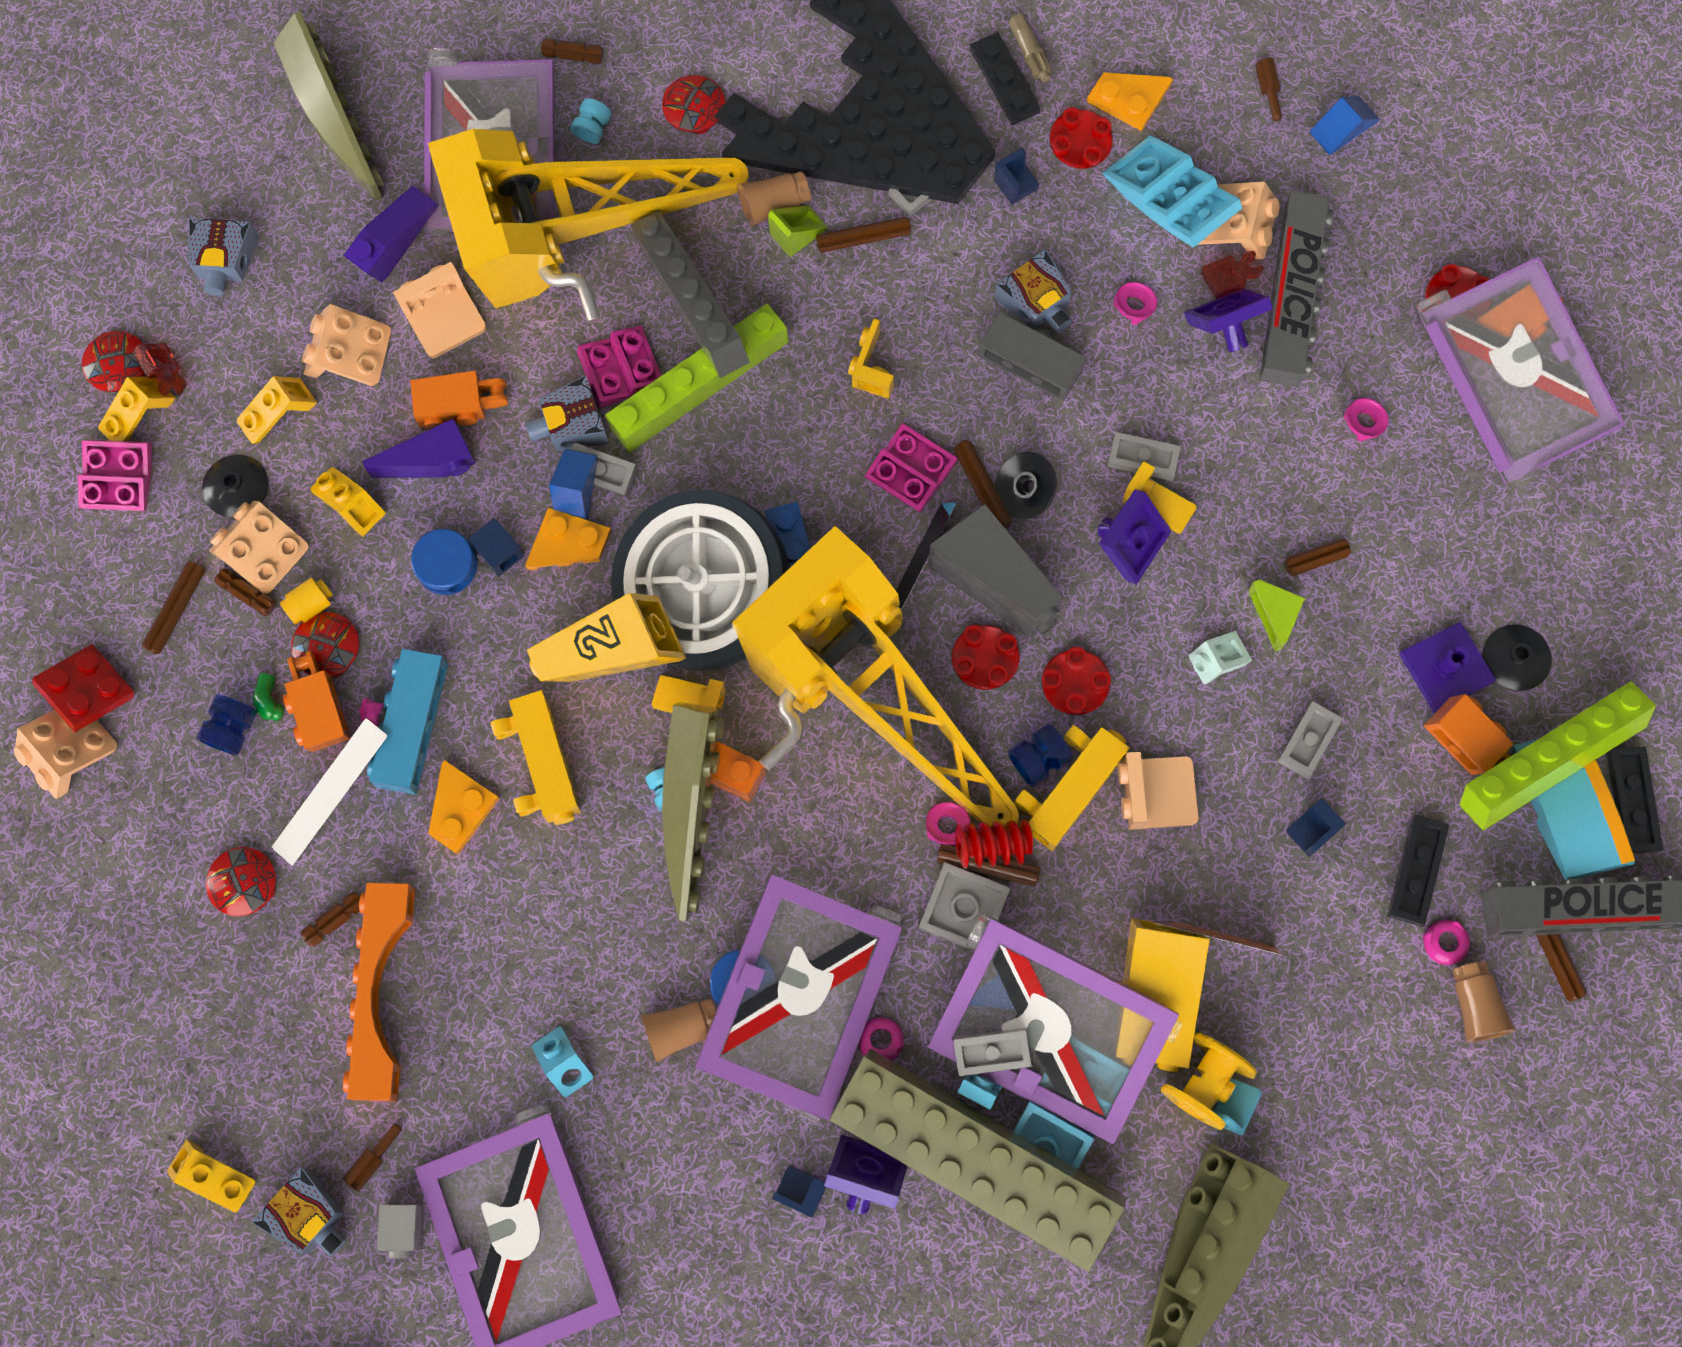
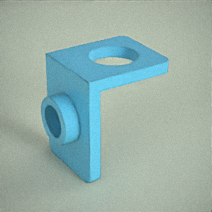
M561 1026L555 1028L532 1045V1049L545 1075L563 1097H568L593 1079V1074L577 1055ZM570 1069L580 1070V1075L575 1081L571 1083H563L561 1081V1077L566 1071Z
M1231 1078L1230 1082L1236 1085L1232 1095L1225 1104L1219 1101L1213 1112L1226 1123L1224 1129L1243 1136L1262 1092L1258 1088Z

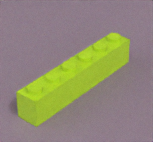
M768 303L733 326L741 338L750 363L720 378L701 348L605 414L611 431L628 453L788 344L787 327Z
M1630 681L1467 783L1460 807L1483 831L1647 728L1657 705Z

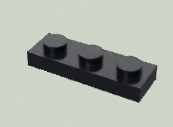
M997 32L971 43L970 52L1010 124L1014 125L1039 114L1041 107L1000 34Z
M1646 746L1613 748L1607 752L1614 801L1632 853L1662 851L1663 844Z
M1416 814L1411 818L1387 917L1419 927L1425 926L1449 824Z

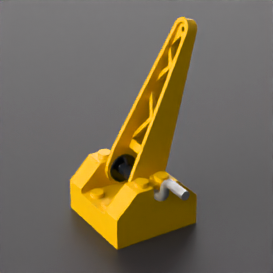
M470 129L428 143L464 269L495 308L539 296L551 285L555 287L574 286L579 292L587 322L590 324L600 321L592 289L588 281L580 274L572 272L562 273L560 264L565 263L559 244L635 223L658 210L663 215L738 192L737 184L747 182L749 176L746 165L736 158L569 161L536 164L532 153L529 154L525 141L519 142L513 131ZM709 173L721 178L714 186L705 188L690 182L697 174ZM660 178L676 185L666 196L638 202L618 194L630 181ZM616 183L610 190L599 186ZM580 187L600 195L602 198L588 212L575 215L567 189ZM683 188L689 190L686 192L679 193ZM553 190L561 218L539 220L532 193ZM610 200L621 204L602 209ZM514 205L520 223H516L514 213L511 209V207H513Z
M836 526L825 534L732 622L751 670L780 697L778 703L779 713L788 727L786 735L759 760L768 771L800 739L802 731L801 721L793 708L805 714L810 708L815 709L820 706L826 699L827 692L830 691L979 823L986 822L990 828L995 821L1001 822L1003 826L1009 820L1018 823L1019 813L1015 804L888 638L898 631L903 620L901 609L898 607L900 605L898 593L872 559ZM858 643L863 646L871 645L880 656L847 686L839 678L833 667ZM889 667L894 672L900 709L863 701L859 697ZM905 687L928 715L908 711ZM875 711L901 717L905 739ZM910 719L934 724L940 728L953 745L957 770L932 765L915 749ZM963 758L971 766V768L975 771L976 774L965 772ZM944 775L958 778L960 790ZM967 780L983 783L989 788L992 808L976 805L970 801ZM998 813H1001V814H1002V818H1001V819H998V817H997Z

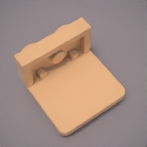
M1265 182L1217 184L1219 188L1238 197L1242 209L1198 245L1241 243L1251 258L1265 259L1267 247L1272 242L1274 220L1280 210L1278 199Z
M452 262L432 268L428 274L417 280L405 282L398 290L393 292L430 358H437L486 331V324L465 290Z
M329 304L320 314H315L310 325V332L314 333L312 343L307 344L302 357V362L306 363L304 375L317 378L327 370L369 386L376 385L379 382L391 334L390 327L387 324Z
M253 501L251 504L244 502L233 514L232 517L236 521L228 530L222 527L212 537L210 542L213 546L209 551L219 560L227 563L250 584L260 590L261 593L268 594L308 550V543L259 501Z
M53 710L18 728L14 754L23 766L27 765L35 774L39 786L43 790H49L55 799H58L69 791L72 774L115 752L117 743L98 720L74 733L59 714Z
M1141 752L1126 753L1122 763L1118 764L1119 784H1124L1125 798L1121 799L1123 819H1128L1129 830L1195 825L1198 822L1199 816L1191 758L1183 756L1141 759Z

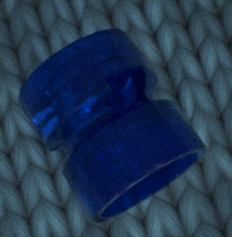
M215 694L208 709L211 718L210 720L203 721L195 739L214 749L238 756L246 740L243 731L251 729L258 711L238 700Z
M1048 723L1032 733L1030 742L1022 740L1007 751L1014 767L1032 788L1049 777V770L1058 771L1073 761V755L1065 740Z

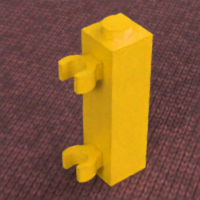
M540 690L509 700L513 716L490 722L497 740L508 738L515 733L519 734L536 791L535 794L513 799L516 812L522 817L541 809L545 820L548 823L554 821L555 825L565 824L574 820V814L580 813L581 809L547 697Z
M1072 725L1065 734L1063 741L1081 752V755L1043 804L1039 803L1025 790H1022L1016 798L1015 806L1023 813L1032 817L1029 824L1033 838L1052 852L1129 751L1130 747L1125 744V738L1112 729L1107 731L1101 727L1093 739H1090L1082 730Z

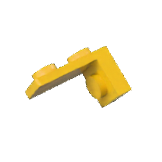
M874 318L870 328L865 327L863 329L859 342L862 350L859 357L853 356L848 374L852 375V387L889 399L894 388V375L878 366L867 367L880 334V320Z
M155 376L127 377L98 428L111 441H128L147 409L168 408L176 397Z
M273 376L237 418V423L250 442L258 444L287 410L309 411L316 405L317 401L301 378Z
M1143 461L1126 488L1122 503L1125 504L1135 489L1146 492L1169 528L1175 533L1181 534L1197 506L1152 480L1155 467Z
M334 467L322 473L317 478L316 483L310 488V491L337 511L362 537L386 514L362 487Z
M661 675L652 700V707L672 713L673 704L683 702L721 708L722 710L726 695L724 682L710 679L708 686Z
M186 1139L167 1169V1173L174 1183L235 1213L239 1211L255 1185V1180L252 1177L205 1154L199 1145Z

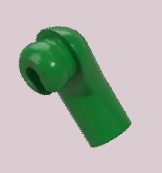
M259 673L252 698L253 705L261 718L267 721L269 719L279 721L283 717L284 706L280 703H275L271 696L276 677Z

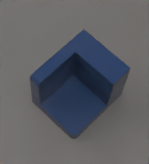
M1023 148L997 162L995 167L994 182L1012 205L1039 189V183L1025 166L1026 152Z
M496 519L490 520L468 538L475 551L498 577L524 557L519 545Z
M1321 798L1286 830V833L1310 857L1343 828L1346 823Z
M789 1166L772 1199L813 1218L825 1192V1182Z

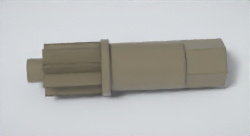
M1022 13L1013 16L1008 24L1024 55L1025 63L1028 65L1035 80L1040 79L1043 83L1049 81L1052 67L1045 55L1044 49L1040 47L1026 17Z

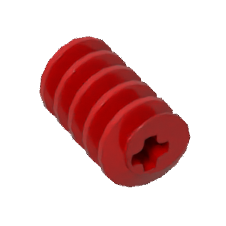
M1009 820L1005 826L1001 822L995 821L992 823L991 828L986 822H981L977 829L972 823H967L963 829L959 824L956 826V851L964 869L968 868L970 858H974L977 868H981L984 857L988 858L991 867H995L998 856L1002 857L1005 866H1009L1011 855H1015L1018 865H1023L1025 855L1032 854L1033 836L1028 820L1020 821L1019 825L1015 821Z

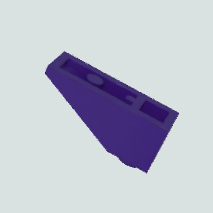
M411 186L360 231L343 256L382 283L402 258L439 204L416 187Z
M454 419L376 454L362 461L371 478H427L462 475L469 470V466L475 464V461Z

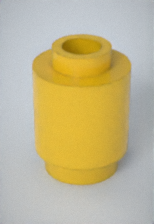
M311 577L285 594L286 599L281 601L280 605L296 625L301 621L307 622L332 605L329 598L333 594L322 579L316 582Z

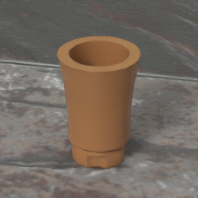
M803 172L785 173L768 179L737 184L740 205L750 227H754L767 220L769 212L773 209L797 207L811 200L810 189Z
M1486 961L1466 964L1452 970L1456 981L1454 986L1464 1022L1466 1043L1494 1039L1517 1031L1506 1011L1494 975H1490V969Z
M712 999L704 1000L699 1004L695 1001L681 1007L641 1015L656 1063L675 1052L705 1040L716 1013Z

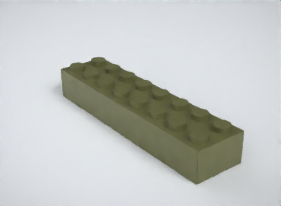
M872 1049L863 1057L830 1118V1121L1087 1272L1090 1271L1125 1209L1126 1196Z

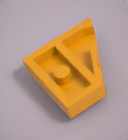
M1103 72L1088 95L1087 102L1142 131L1171 87L1173 79L1164 76Z
M548 508L525 567L529 570H538L537 568L557 565L562 567L577 562L584 564L600 562L612 530L610 527Z
M444 760L441 764L428 834L459 855L498 802V796Z

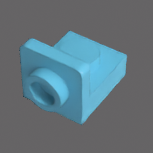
M972 1074L965 1077L957 1093L990 1110L1002 1086L980 1074Z

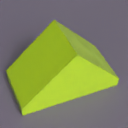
M809 205L773 209L768 214L770 236L789 257H792L816 239L818 234L824 233L829 228Z
M1259 579L1252 583L1248 593L1273 649L1277 652L1288 641L1305 598Z

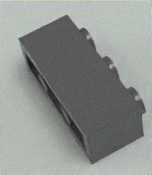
M998 312L982 338L978 356L1062 401H1065L1079 378L1086 357L1077 348L1070 345L1064 346L1054 341L1048 333L1042 330L1035 331L1024 325L1018 317L1005 315L1001 312Z

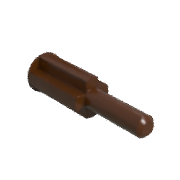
M1264 58L1255 64L1262 95L1267 94L1273 120L1280 121L1282 113L1277 92L1281 88L1274 59Z
M397 1123L393 1124L372 1151L367 1148L342 1178L349 1187L360 1192L384 1162L380 1157L400 1134L402 1127Z

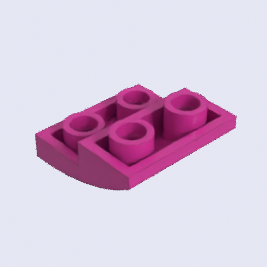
M642 326L611 332L609 339L578 345L577 355L587 376L598 408L626 400L661 377Z
M902 423L886 449L880 451L864 477L920 513L958 462V458Z
M82 440L83 474L77 475L79 508L146 511L152 470V442Z

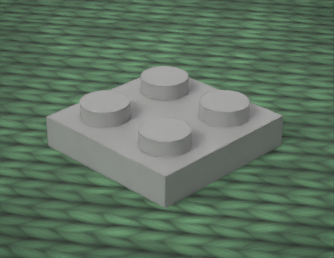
M944 862L919 929L975 951L990 919L998 921L1010 888Z

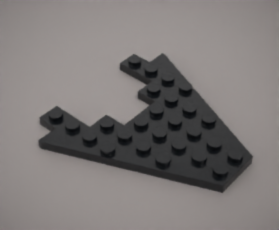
M891 0L810 1V9L856 37L841 55V61L849 68L861 74L862 77L829 117L803 101L785 124L735 93L731 95L715 114V117L719 119V124L736 134L735 138L722 152L723 158L739 159L746 166L790 174L803 172L806 177L889 192L891 188L898 190L904 195L915 197L925 195L929 196V199L954 204H959L995 158V149Z

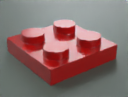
M93 644L32 678L33 686L74 733L134 697V691Z

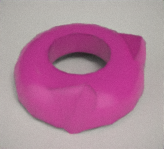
M1129 282L1122 285L1117 291L1113 304L1124 317L1130 319L1131 323L1136 325L1149 318L1155 312L1157 298L1152 289L1145 284ZM1131 297L1139 298L1143 302L1144 308L1134 310L1128 306L1126 300Z
M1357 399L1346 408L1344 413V419L1348 427L1357 435V440L1360 442L1380 436L1388 426L1386 410L1373 399ZM1365 413L1370 415L1374 422L1373 427L1367 428L1362 426L1358 422V414Z
M364 698L361 708H359L361 720L368 719L375 726L379 727V713L384 704Z
M942 802L935 805L928 812L926 817L928 839L939 844L955 845V832L951 834L943 833L938 828V822L942 818L950 817L963 829L967 823H970V817L967 811L960 805L952 802Z
M1438 920L1431 924L1423 935L1425 951L1438 964H1457L1469 952V935L1460 921ZM1443 932H1451L1457 938V947L1453 952H1447L1441 948L1439 937Z
M885 1017L872 1018L866 1022L859 1041V1049L865 1056L872 1049L891 1061L897 1058L905 1047L903 1031L899 1025L890 1018ZM879 1029L889 1032L892 1038L889 1047L882 1050L873 1047L870 1041L873 1032Z

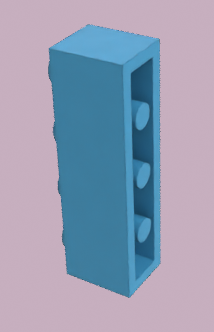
M402 649L400 659L396 658L393 663L392 678H394L392 691H388L385 695L384 711H386L384 723L379 724L378 727L387 734V738L376 751L375 757L371 758L367 767V776L370 777L369 781L376 788L417 795L448 668V663L440 655Z

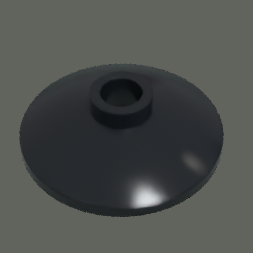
M1020 452L1010 457L1002 465L996 478L995 489L1009 515L1021 519H1030L1042 514L1052 503L1057 489V477L1052 464L1044 456L1034 452ZM1034 481V488L1029 492L1028 486Z
M231 455L218 460L209 468L202 483L203 497L209 508L221 516L234 518L232 517L233 514L244 502L251 504L253 501H259L262 503L268 491V477L264 468L253 458L244 455ZM231 478H237L235 485L227 486V482Z
M1522 625L1503 626L1488 637L1483 647L1482 657L1494 675L1495 682L1509 690L1525 691L1535 688L1546 679L1552 665L1550 648L1545 639L1529 627ZM1522 650L1526 658L1524 660L1519 659L1515 651Z

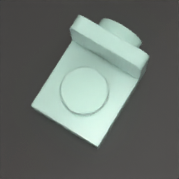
M1236 631L1205 641L1189 655V659L1203 684L1211 683L1219 675L1244 667L1252 661Z

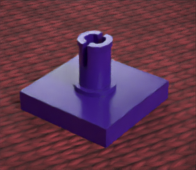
M1242 288L1185 311L1184 314L1188 325L1211 334L1223 330L1227 350L1234 352L1240 350L1239 345H1241V348L1249 345L1242 322L1272 310V305L1268 296Z
M1135 489L1115 520L1109 517H1105L1102 520L1107 525L1099 524L1098 535L1102 538L1099 545L1124 579L1137 585L1172 531L1146 492Z
M1461 622L1401 651L1399 654L1433 713H1436L1449 697L1462 694L1469 696L1496 681Z
M841 1134L824 1186L850 1194L846 1206L852 1212H854L858 1198H860L858 1214H865L869 1211L870 1201L895 1209L908 1166L867 1142Z

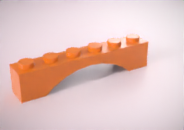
M366 883V891L360 895L359 909L360 913H364L363 925L358 928L356 934V946L360 949L359 963H355L353 968V982L357 984L356 998H352L350 1003V1019L354 1020L353 1034L348 1035L346 1044L347 1055L351 1056L350 1069L345 1071L343 1078V1090L347 1093V1099L398 1102L401 1065L392 1054L382 1031L379 1016V989L382 973L390 953L400 937L413 924L416 889L409 884Z

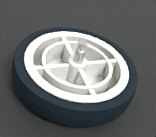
M708 490L685 491L673 494L654 503L640 514L628 528L617 548L611 575L612 598L614 602L628 593L659 596L686 656L682 661L666 665L685 670H715L731 666L746 659L732 622L790 567L779 535L769 521L753 506L734 496Z

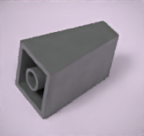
M985 504L931 543L929 567L934 572L1028 636L1032 637L1038 631L1043 635L1057 624L1056 618L1061 613L1060 607L1063 597Z

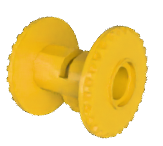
M1196 1033L1193 1042L1206 1053L1197 1067V1071L1202 1075L1201 1078L1192 1075L1183 1091L1168 1084H1163L1160 1091L1171 1102L1194 1118L1213 1128L1222 1130L1226 1123L1212 1111L1213 1106L1218 1101L1225 1104L1236 1087L1235 1084L1230 1082L1234 1072L1254 1079L1257 1071L1246 1059L1226 1045L1207 1035Z

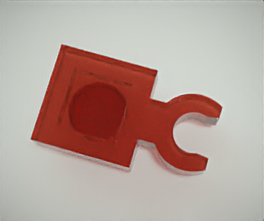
M1255 251L1246 252L1238 262H1235L1233 256L1229 255L1202 267L1201 275L1215 299L1244 288L1247 282L1245 278L1256 279L1262 275L1263 265L1250 267L1247 264L1254 261Z
M138 344L133 354L147 378H156L158 380L157 388L163 396H167L172 387L178 395H181L187 384L183 377L177 374L181 367L167 344Z

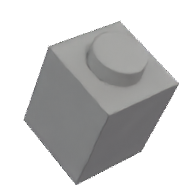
M379 1205L377 1251H388V1258H410L411 1251L421 1250L423 1205Z

